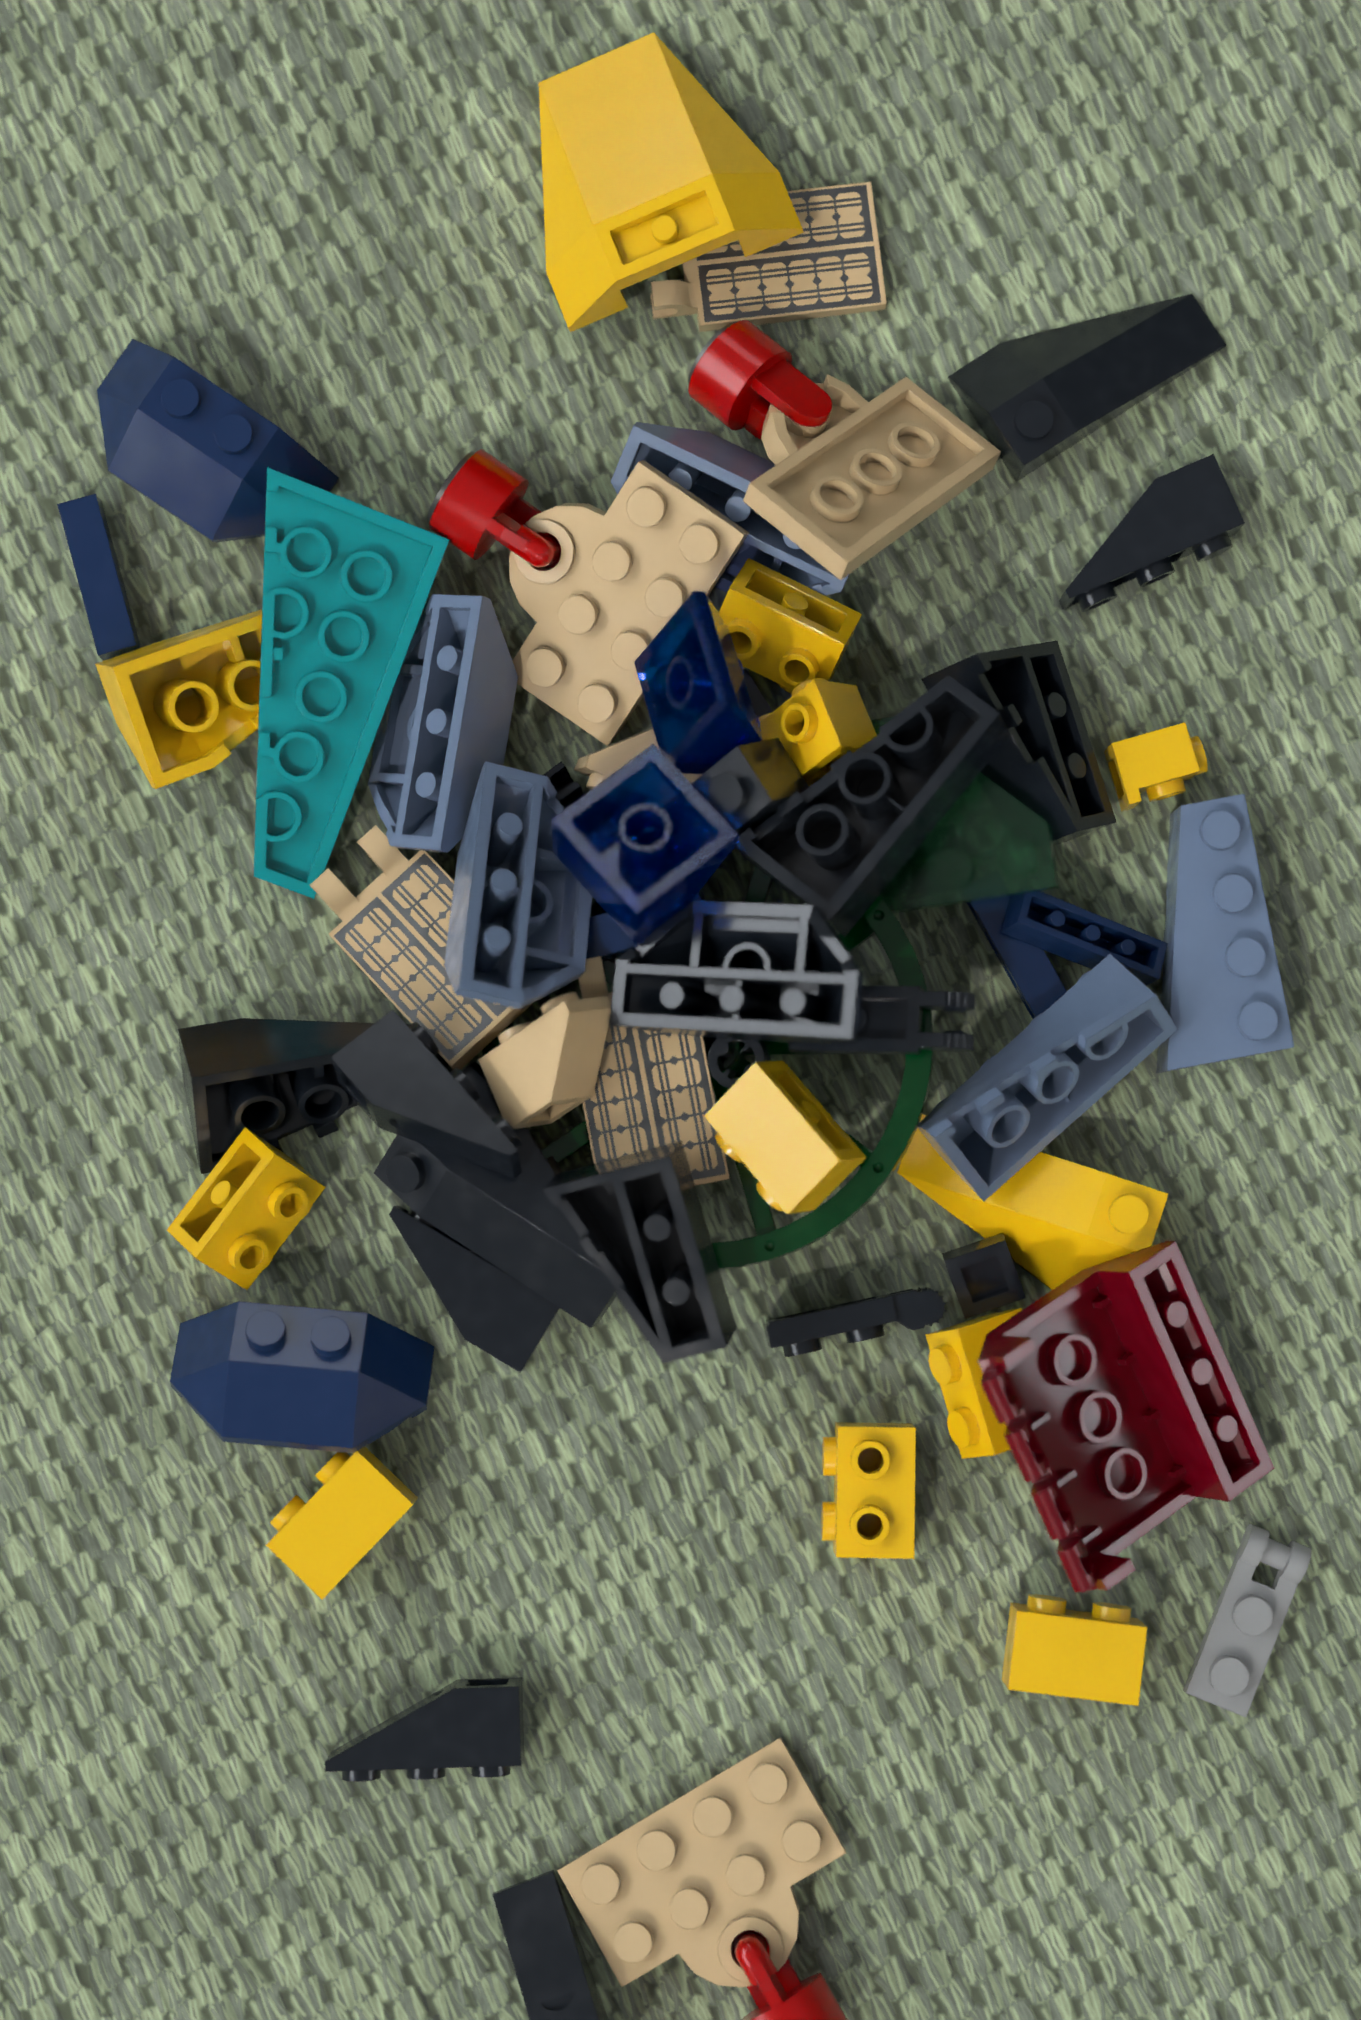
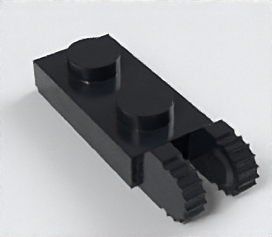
M863 985L857 1041L831 1044L788 1042V1051L792 1053L922 1055V1050L936 1052L973 1051L974 1035L966 1034L963 1031L923 1032V1009L945 1011L947 1013H965L967 1010L975 1009V994L954 991H924L920 986Z
M918 1287L917 1290L907 1289L766 1320V1323L763 1325L768 1346L770 1348L783 1346L784 1356L790 1357L821 1350V1337L845 1332L847 1343H854L884 1336L883 1324L894 1321L911 1330L925 1328V1325L928 1324L932 1326L935 1322L939 1323L938 1320L940 1318H944L943 1313L946 1311L944 1309L946 1302H943V1296H939L938 1291L931 1290V1288L927 1289V1287L921 1289Z

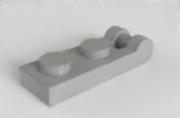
M1249 1524L1245 1530L1183 1688V1691L1189 1695L1243 1717H1246L1296 1588L1307 1571L1312 1553L1310 1547L1295 1541L1285 1545L1270 1539L1268 1530L1253 1524ZM1260 1562L1278 1569L1272 1587L1252 1579L1256 1566Z

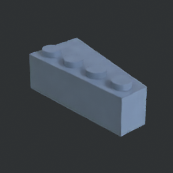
M1245 794L1181 805L1170 814L1166 885L1167 902L1163 942L1168 944L1163 961L1162 993L1160 996V1002L1178 1030L1159 1046L1156 1073L1281 1051L1294 1047Z

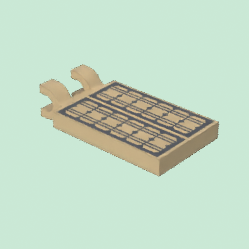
M871 182L787 191L804 233L746 258L739 241L736 240L683 263L684 281L662 280L651 282L652 293H650L653 319L697 314L699 332L720 330L727 324L740 320H749L754 325L885 310L887 301Z
M375 825L357 843L383 872L356 897L329 868L316 878L310 886L342 920L329 933L330 937L411 1024L417 1022L427 1031L437 1045L440 1056L453 1069L458 1068L461 1070L534 1002L521 1009H516L454 994L444 967L454 880L424 850H420L408 861L398 848L390 846L387 836Z
M601 956L586 959L585 972L578 978L582 998L607 996L612 1005L613 992H608ZM609 1020L594 1096L582 1103L593 1163L682 1141L695 1186L730 1180L725 1152L720 1148L715 1139L717 1131L704 1117L715 1105L703 1037L616 1027L610 1025Z

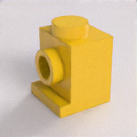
M1186 722L1113 742L1104 751L1121 811L1136 807L1142 801L1140 793L1147 792L1149 802L1181 794L1186 791L1185 780L1208 771L1207 758L1202 742L1197 735L1189 736Z

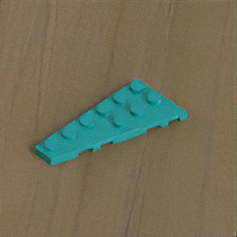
M268 467L266 480L253 875L256 878L314 899L316 892L311 888L310 884L325 871L450 539Z

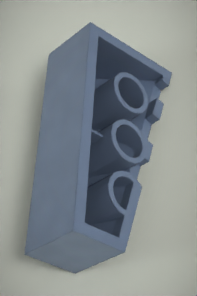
M1109 954L1092 970L1083 974L1077 983L1045 1012L1037 1015L1029 1023L1028 1027L1001 1051L986 1060L981 1068L948 1098L940 1101L933 1108L932 1112L919 1123L918 1129L940 1157L984 1202L1177 1031L1178 1028L1157 995L1116 958Z

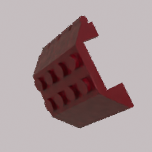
M1165 1241L1084 1269L986 1335L978 1359L983 1372L980 1383L998 1423H1006L1007 1425L1004 1434L1025 1482L1033 1483L1031 1496L1051 1540H1059L1057 1554L1075 1592L1085 1593L1096 1589L1108 1591L1133 1573L1136 1569L1132 1560L1116 1555L1196 1497L1230 1502L1275 1469L1176 1241Z

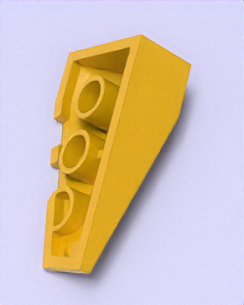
M262 609L165 639L95 664L116 724L153 789L216 767L232 754L231 750L258 729Z
M922 1114V1117H921L920 1122H921L927 1115ZM918 1128L897 1170L900 1176L984 1239L1003 1233L1013 1261L1051 1290L1084 1269L1151 1247L1169 1195L1168 1193L1087 1166L1039 1152L983 1202L940 1157Z

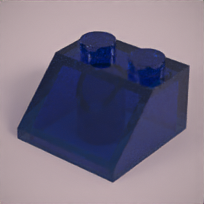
M693 591L634 662L666 773L704 774L736 746L763 741L760 733V722L752 707L744 680L743 666L737 657L730 631L706 592Z
M654 743L551 820L553 853L636 945L688 905L739 842V835Z

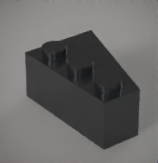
M1058 641L977 653L921 679L927 690H930L946 676L950 675L1000 713L1010 736L977 775V778L1020 853L1058 845L1116 823Z
M682 1141L557 1173L543 1188L553 1205L560 1207L580 1236L579 1243L590 1259L594 1257L617 1290L615 1295L662 1363L728 1346L737 1327Z

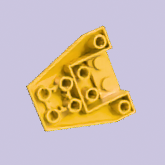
M654 32L539 82L546 273L570 332L628 308L622 289L736 240L739 241L746 258L804 233L780 172Z

